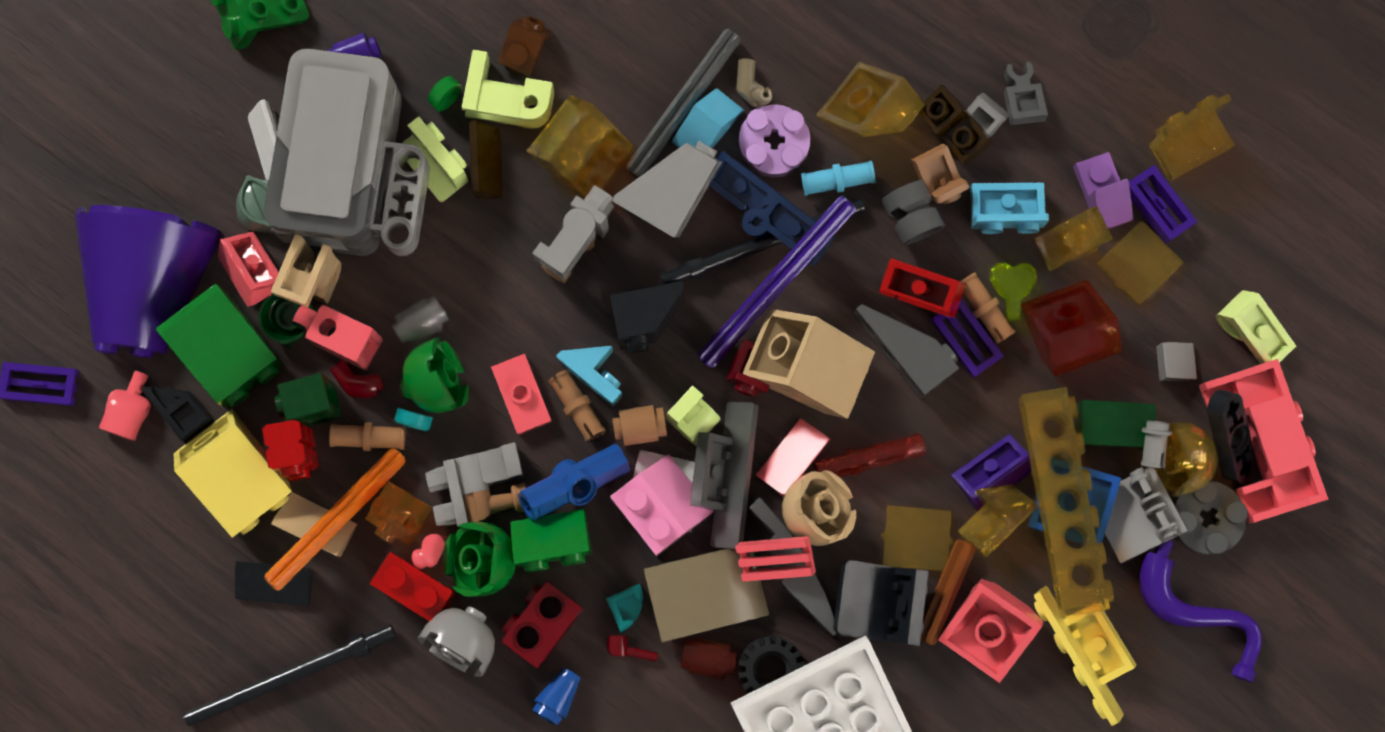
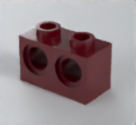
M548 581L543 586L537 583L524 599L529 604L520 616L514 613L501 630L506 634L501 642L536 669L542 666L584 610L583 607ZM556 597L561 602L562 609L557 617L549 619L543 615L541 606L545 599ZM526 627H533L539 635L538 643L531 649L524 648L519 642V634Z

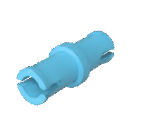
M872 160L842 167L838 163L833 164L831 169L801 173L805 196L835 189L839 193L844 192L846 187L876 183Z

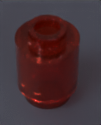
M696 637L695 640L686 639L681 668L689 670V674L724 681L726 674L733 675L737 653L731 652L730 643Z

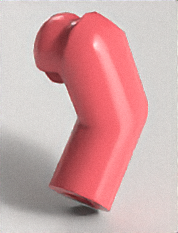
M438 534L426 536L422 541V549L414 550L412 553L414 566L418 569L435 566L441 555H443L448 537Z

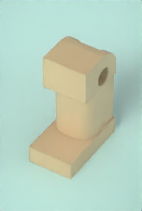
M295 234L271 289V293L307 308L312 299L328 304L340 276L341 262L335 257L331 247L323 244L313 266L315 257L313 250L302 236Z

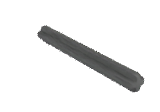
M725 29L630 159L627 164V170L632 175L639 178L649 170L685 120L694 104L698 102L740 43V37L730 29Z

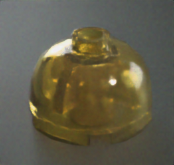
M1170 422L1169 430L1172 431V435H1168L1165 468L1154 469L1166 491H1171L1173 493L1171 496L1178 497L1203 489L1211 482L1217 469L1218 452L1212 438L1202 427L1188 422Z

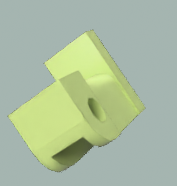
M472 51L462 103V110H466L465 118L530 129L539 128L549 120L555 94L553 82L526 78L525 85L521 86L487 80L490 67L487 52ZM530 105H537L535 108H528Z

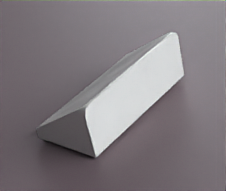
M263 99L249 113L248 121L265 178L269 181L276 137H278V121L273 107L268 101Z

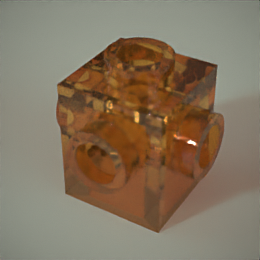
M388 481L379 497L372 503L365 520L377 527L374 534L393 545L395 540L398 539L410 546L414 537L421 531L423 523L433 507Z

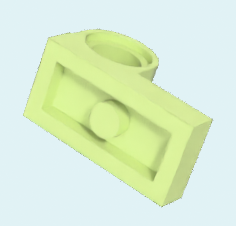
M1242 290L1216 315V320L1222 329L1233 338L1244 341L1260 364L1278 359L1280 363L1296 347L1259 293Z
M692 386L667 412L665 419L687 440L697 446L698 432L709 433L721 418L701 399L704 395Z

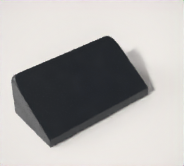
M236 561L235 599L310 606L314 569L302 568L281 590L277 591L265 580V574L274 565Z

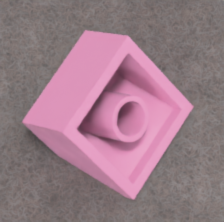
M669 454L639 473L610 496L617 508L656 557L714 512L713 510L690 506L692 483Z

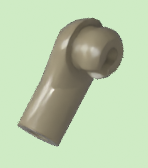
M740 59L738 60L736 87L738 94L752 107L761 108L766 106L772 100V92L769 87L764 89L762 85L755 81L756 61Z

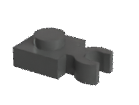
M1030 62L1025 63L1023 68L1024 75L1022 76L1015 74L1013 65L1008 64L1004 78L1010 87H1006L1004 98L1010 125L1045 122L1048 113L1041 83L1031 84L1030 82L1034 73L1032 64Z

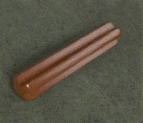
M960 539L955 541L923 616L924 629L920 641L929 645L937 643L976 551V547L973 544Z

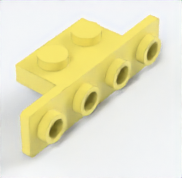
M1047 586L1041 588L1034 594L1036 599L1034 606L1038 615L1043 621H1049L1055 631L1053 635L1055 643L1063 654H1069L1075 664L1073 667L1074 674L1079 683L1084 687L1088 686L1093 694V705L1102 719L1107 718L1111 726L1116 725L1120 722L1124 713L1106 683L1134 669L1137 664L1098 600L1066 617Z

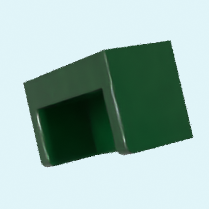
M1081 400L1075 404L1074 447H1084L1086 445L1139 448V451H1143L1145 433L1142 432V428L1146 427L1148 420L1156 421V404Z

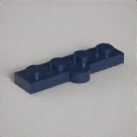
M722 151L717 159L722 161L709 186L745 212L742 218V226L746 233L759 238L771 233L790 249H793L817 221L728 153ZM835 235L809 262L811 265L815 266L835 240Z

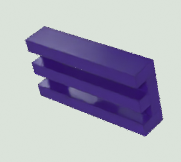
M1155 165L1129 181L1131 200L1165 245L1198 222ZM1146 179L1150 180V182L1153 184V186L1156 188V190L1159 192L1162 198L1166 201V203L1169 205V207L1181 221V225L1177 223V221L1168 211L1167 205L1164 203L1160 196H1157L1155 194V192L1146 182Z
M961 299L958 312L989 352L990 358H985L956 317L937 314L930 322L955 353L972 379H974L1004 356ZM947 319L980 364L976 367L942 320Z
M3 362L0 377V399L75 407L76 399H73L74 392H77L78 385L75 383L76 378H79L80 371L73 368ZM12 371L64 376L67 378L66 383L10 377ZM9 386L65 392L64 397L8 391Z

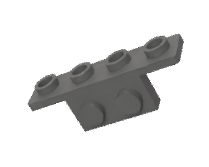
M727 403L723 436L698 432L690 506L714 510L710 543L711 547L735 549L739 542L744 541L759 408L756 403Z

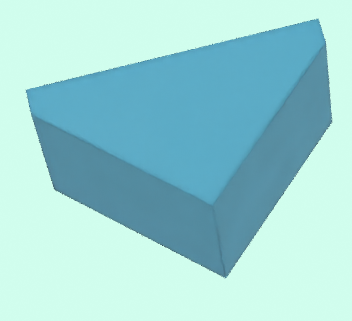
M716 88L694 104L671 143L680 148L685 143L696 146L697 142L700 141L714 148L741 116L744 109Z

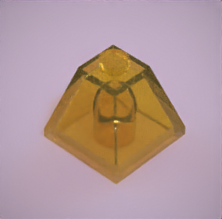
M858 62L816 116L819 120L862 137L903 132L925 104L904 77Z

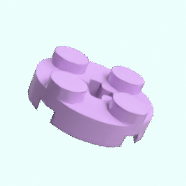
M783 105L762 106L751 111L742 124L738 141L739 151L744 161L746 160L747 164L758 174L772 178L783 177L793 172L806 159L810 147L809 128L804 122V117L798 111ZM771 133H778L780 138H784L785 143H780L778 149L774 150L771 149L770 143L764 142V138L770 137Z

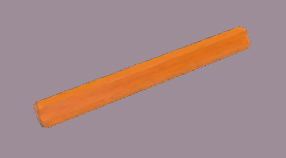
M395 448L389 449L265 574L266 582L275 590H281L405 464V457Z

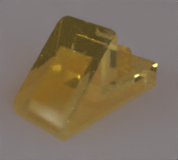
M1098 206L1038 236L1035 238V242L1049 271H1052L1096 252L1099 246L1113 238Z
M1012 484L976 490L975 493L983 507L958 530L962 539L971 543L985 558L1038 507L1033 500Z

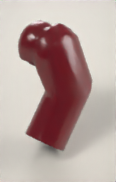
M345 360L336 363L329 370L350 397L369 399L375 397L384 387L383 379L378 374L372 373L369 376L355 375Z

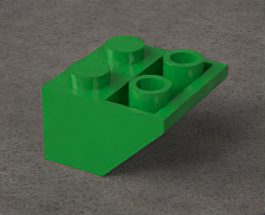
M584 509L546 515L533 522L530 519L510 522L514 565L520 568L524 567V571H527V573L548 570L549 562L560 560L564 566L586 563L585 556L593 555Z

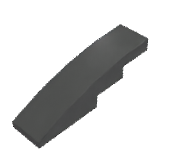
M761 498L749 507L748 511L773 535L771 539L793 538L784 524ZM800 548L768 551L771 555L803 553ZM805 562L788 563L781 565L783 567L805 565ZM815 573L813 576L784 578L779 583L830 636L836 634L833 629V613Z

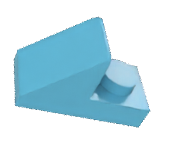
M612 346L563 350L556 355L557 361L612 407L623 397L622 392L618 389L621 383L606 370L601 374L597 372L613 353Z

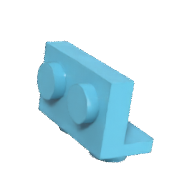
M972 183L970 186L971 229H981L983 234H998L1003 232V228H1017L1018 233L1031 234L1039 232V228H1043L1049 222V214L1045 213L1044 183Z

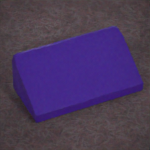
M1008 434L951 476L971 505L979 511L1033 473L1035 467L1032 457L1011 434Z

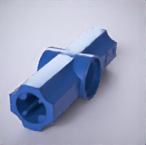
M617 444L607 447L579 462L571 459L563 460L555 466L551 476L520 491L518 494L520 505L525 511L526 516L533 522L570 502L579 506L587 504L594 498L598 488L627 474L630 471L629 462Z

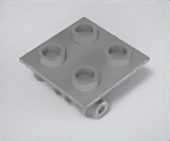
M1142 467L1130 473V477L1120 481L1105 531V535L1120 564L1188 532L1154 468L1149 467L1144 470Z

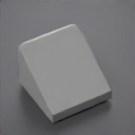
M985 93L978 95L967 109L990 137L1008 118V112Z
M1164 342L1156 346L1160 382L1197 379L1193 343Z

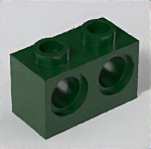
M322 373L277 385L279 395L275 396V405L280 418L285 417L286 421L297 420L308 427L343 418L334 382Z

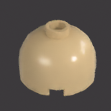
M827 470L822 472L813 471L799 477L787 489L782 502V515L788 530L794 537L809 536L810 543L814 546H824L847 538L854 529L856 509L851 511L849 499L853 498L850 489L840 477Z

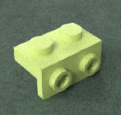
M418 116L408 124L412 135L402 143L417 146L422 150L430 166L427 187L439 202H444L469 182L463 170L468 165L455 149L448 152L442 145L441 141L445 137L433 122L426 125ZM410 158L406 160L414 171L419 167V159Z

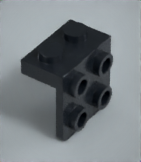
M845 560L840 570L833 625L834 631L838 635L858 638L866 636L868 639L920 646L921 634L924 629L923 615L925 598L928 594L929 571Z

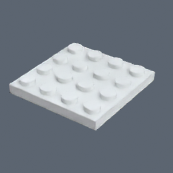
M866 636L731 702L744 732H912L872 645Z

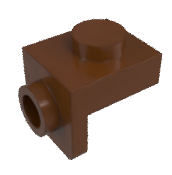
M520 17L510 25L498 63L530 77L534 74L544 43L550 39L553 31L545 28V23L535 17Z

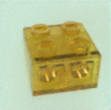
M1213 94L1195 105L1196 108L1185 115L1184 111H1181L1164 121V126L1155 131L1157 137L1149 144V147L1170 182L1235 146L1217 116L1232 100L1229 94L1218 99Z

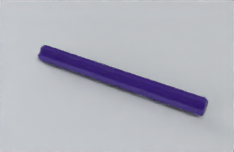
M843 196L838 197L698 353V357L706 366L713 368L851 217L856 208L847 198Z

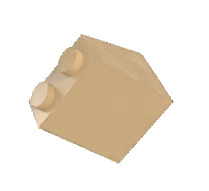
M769 308L743 374L770 385V389L824 414L848 419L875 351L816 316Z

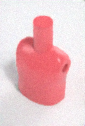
M134 371L127 390L115 389L109 394L105 413L98 429L136 441L140 427L151 410L150 401L141 395L148 375Z

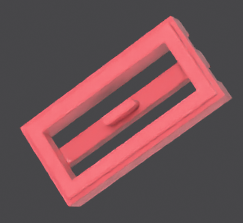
M809 536L739 542L735 546L736 553L740 554V559L738 560L739 568L742 567L743 569L741 574L742 582L813 576L816 572ZM802 548L803 553L750 557L749 552ZM805 562V565L752 569V566Z

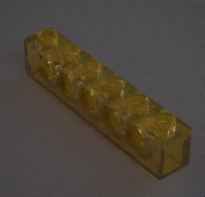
M1067 387L1022 394L1018 402L1059 617L1066 618L1107 611L1110 609L1109 602L1114 601L1111 581L1109 579L1104 580L1102 565L1106 564V552L1103 543H1097L1094 528L1099 527V517L1096 506H1090L1087 491L1092 490V482L1089 470L1082 468L1080 455L1085 453V447L1081 432H1075L1073 418L1078 417L1074 396H1068ZM1049 420L1057 422L1062 428L1061 437H1049L1044 431V422ZM1059 456L1068 462L1069 471L1067 474L1060 475L1053 471L1051 468V459L1053 457ZM1060 493H1069L1075 498L1076 507L1074 511L1068 512L1061 509L1058 504ZM1075 529L1081 533L1083 537L1081 548L1074 549L1066 543L1065 533L1067 530ZM1075 566H1083L1089 571L1090 582L1087 586H1080L1074 582L1072 571Z

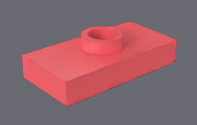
M525 354L491 367L518 435L552 422Z

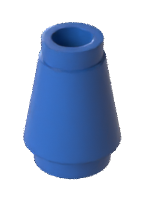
M562 667L560 672L556 674L534 700L536 705L532 712L547 722L558 726L562 719L566 720L581 678L572 671Z

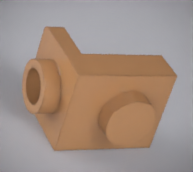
M941 144L911 159L919 180L925 181L932 196V201L938 204L954 202L961 197V192L970 188L967 181L960 178L949 148L945 144Z

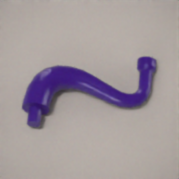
M1172 541L1156 546L1154 553L1145 552L1139 578L1140 592L1147 607L1162 620L1182 627L1232 626L1242 629L1246 634L1247 642L1241 660L1238 664L1234 665L1231 675L1253 683L1256 675L1254 667L1262 645V632L1259 625L1250 616L1240 611L1194 606L1179 600L1172 592L1170 577L1175 563L1168 559L1173 546Z

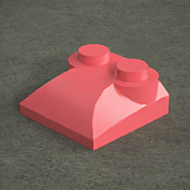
M981 578L978 584L972 588L969 596L938 640L1000 683L1042 628L1043 621L1027 604L998 584Z

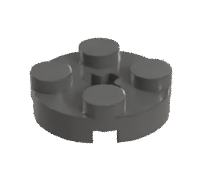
M1203 481L1183 489L1173 501L1188 532L1177 536L1176 539L1187 550L1199 555L1220 554L1233 548L1242 538L1246 528L1248 510L1241 502L1240 497L1228 486L1218 482ZM1202 510L1205 512L1213 510L1215 512L1214 518L1217 520L1216 524H1210L1206 528L1201 525L1203 518L1199 515Z

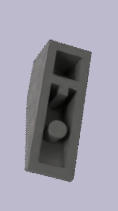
M863 304L856 308L853 314L919 399H922L959 369L955 363L958 361V358L947 344L944 343L941 346L936 339Z

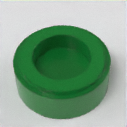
M452 76L442 78L430 91L428 103L438 112L447 110L459 97L462 85Z

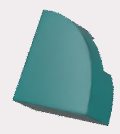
M640 584L606 598L620 632L632 626L640 615L643 605V591Z

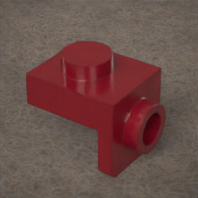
M744 339L740 342L726 381L735 384V391L749 397H755V394L768 393L770 385L743 374L755 343Z

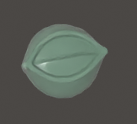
M250 175L246 176L236 198L237 218L247 230L264 234L272 233V226L264 216L269 181L254 178Z

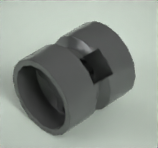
M924 180L904 185L892 191L881 200L889 218L897 220L894 229L902 246L917 243L945 227L938 209L929 205L932 196Z

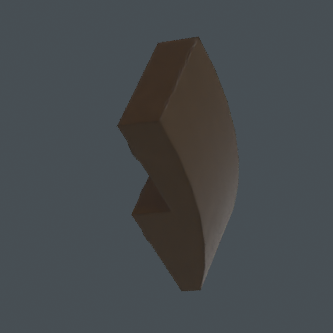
M940 85L915 108L933 132L942 137L962 164L968 165L994 142L968 110L944 85Z

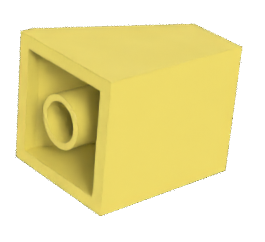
M233 409L229 410L173 453L174 471L232 538L239 532L246 534L259 523L260 519L258 517L269 509L275 511L282 507L289 499L288 494L292 492L289 481L286 478H281L279 472L268 468L266 451Z

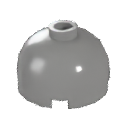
M470 606L465 611L457 608L442 610L430 622L428 621L418 636V640L422 645L426 639L433 644L429 651L447 664L463 672H466L469 666L477 669L474 674L476 677L483 676L495 651V639L492 630L484 623L487 617Z

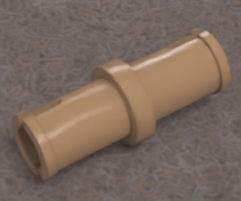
M976 272L961 281L966 283L963 295L974 309L972 314L976 319L980 318L994 339L995 344L1000 343L1016 332L997 306L1000 302L996 297H991Z
M568 369L556 374L557 379L555 377L550 378L549 384L552 385L565 406L563 412L567 417L571 416L583 435L585 442L589 443L599 438L598 434L603 435L606 429L590 407L592 401L588 395L582 394Z
M365 422L364 426L331 424L330 447H362L363 451H371L372 448L405 449L406 427L373 426L372 422Z

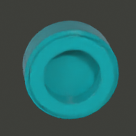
M398 407L394 420L396 423L427 431L430 430L433 417Z

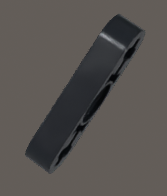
M1219 389L1213 393L1209 400L1207 414L1221 474L1226 480L1246 484L1255 472L1256 458L1243 399L1237 393Z

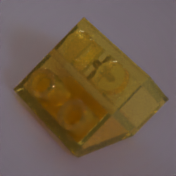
M569 95L527 152L550 174L583 198H586L594 185L602 190L605 188L635 149V146L593 104Z

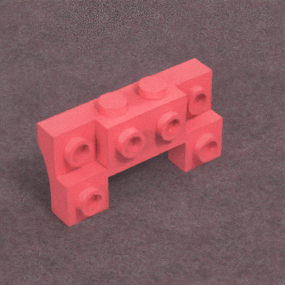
M1278 359L1199 385L1206 407H1208L1213 393L1219 389L1237 393L1243 399L1254 454L1263 481L1236 489L1237 495L1248 510L1246 519L1248 524L1328 500L1314 460L1316 455L1314 443L1308 435H1305L1301 424L1303 421L1301 407L1297 401L1292 399Z

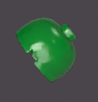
M434 338L414 348L405 359L402 372L403 379L400 381L404 396L408 400L411 399L415 405L424 411L432 413H444L463 407L468 402L469 396L468 384L461 387L457 373H465L463 366L448 342L438 343L440 338Z
M470 522L459 525L458 527L461 528L458 529L456 534H450L446 540L443 552L446 576H452L453 582L457 585L452 587L456 592L465 597L488 596L498 592L509 583L515 573L516 565H514L512 539L502 528L492 523Z

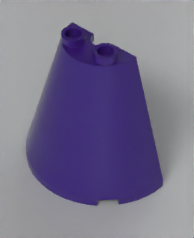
M90 205L89 213H85L86 208L84 207L77 208L75 222L92 344L95 346L94 351L117 354V348L131 349L130 355L141 358H153V353L166 354L169 345L159 335L156 328L190 303L220 240L221 231L196 220L192 221V226H190L183 219H179L177 215L140 208Z

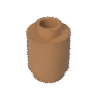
M653 405L622 409L619 410L620 417L613 418L616 440L623 439L624 446L659 441L658 437L667 436L663 407L654 408Z

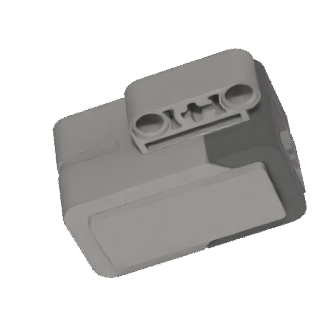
M300 49L291 56L288 64L277 130L278 137H276L264 207V216L272 226L271 232L281 242L291 245L294 235L298 234L305 239L312 250L320 251L322 245L325 244L330 246L334 253L368 256L378 249L380 238H382L387 248L398 256H407L417 248L430 166L422 150L417 146L396 143L402 96L386 64L381 59L315 49ZM410 158L420 160L419 167L415 171L405 172L402 170L406 160ZM406 194H409L413 200L407 201L405 204L404 213L408 219L402 217L403 208L398 200H404ZM406 229L409 231L405 242L401 244L391 242L392 234L396 230Z

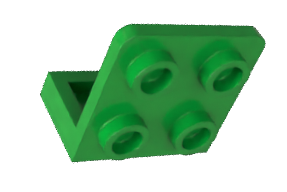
M210 0L212 5L218 10L222 20L223 33L230 39L234 50L247 48L258 31L302 24L309 18V12L304 0Z

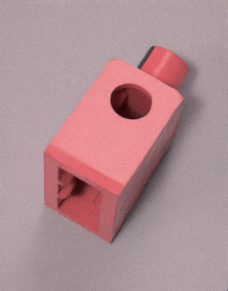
M321 305L318 312L300 306L292 322L294 326L307 331L305 338L313 345L365 371L368 370L383 341L382 337L373 328L325 305ZM336 327L335 332L332 335L328 336V332L332 328Z

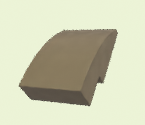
M723 549L644 569L661 642L769 615L761 580L742 582L741 574L743 569L742 567L739 568L738 560L740 559V554L736 553V549ZM749 552L750 557H754V553Z

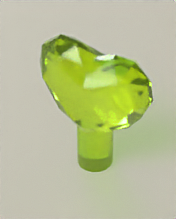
M997 263L990 271V281L993 288L1006 300L1007 321L1021 320V299L1031 292L1036 283V269L1029 263H1020L1014 267L1007 263Z

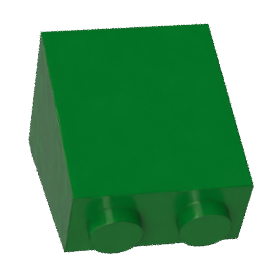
M214 284L156 328L159 335L214 401L224 408H227L229 405L236 407L244 402L250 395L248 393L250 389L258 383L264 385L273 380L279 374L277 369L284 364L233 296L217 284Z

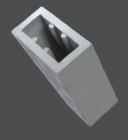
M700 141L697 142L696 146L685 143L614 196L613 202L674 238L680 237L722 161L715 158L717 153L715 149Z

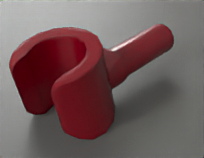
M628 636L607 637V651L612 656L637 657L657 662L658 653L636 647H628Z

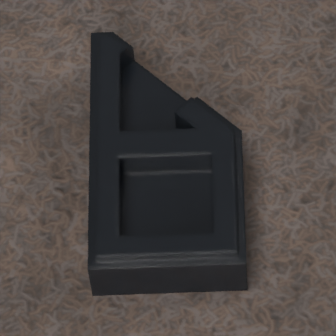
M148 386L142 389L183 443L189 441L214 421L190 391Z

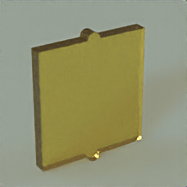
M1141 221L1097 265L1115 282V288H1121L1139 306L1184 262Z
M887 505L885 532L881 534V538L884 539L883 566L943 571L948 560L949 545L953 543V539L950 537L951 511Z

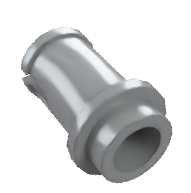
M1148 420L1146 427L1142 428V432L1145 433L1141 465L1152 468H1165L1168 435H1172V431L1169 430V423Z

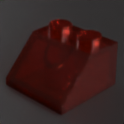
M1088 280L1021 303L1022 312L1039 355L1054 377L1122 352L1118 318Z

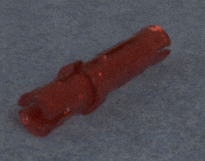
M915 433L914 435L855 451L853 448L846 449L844 454L814 461V468L816 472L827 470L833 472L838 477L851 475L854 478L860 476V472L924 456L926 455V449L920 433Z

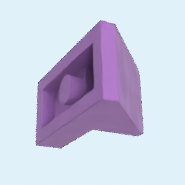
M1109 152L1078 162L1073 166L1098 233L1133 220L1128 179L1120 181Z

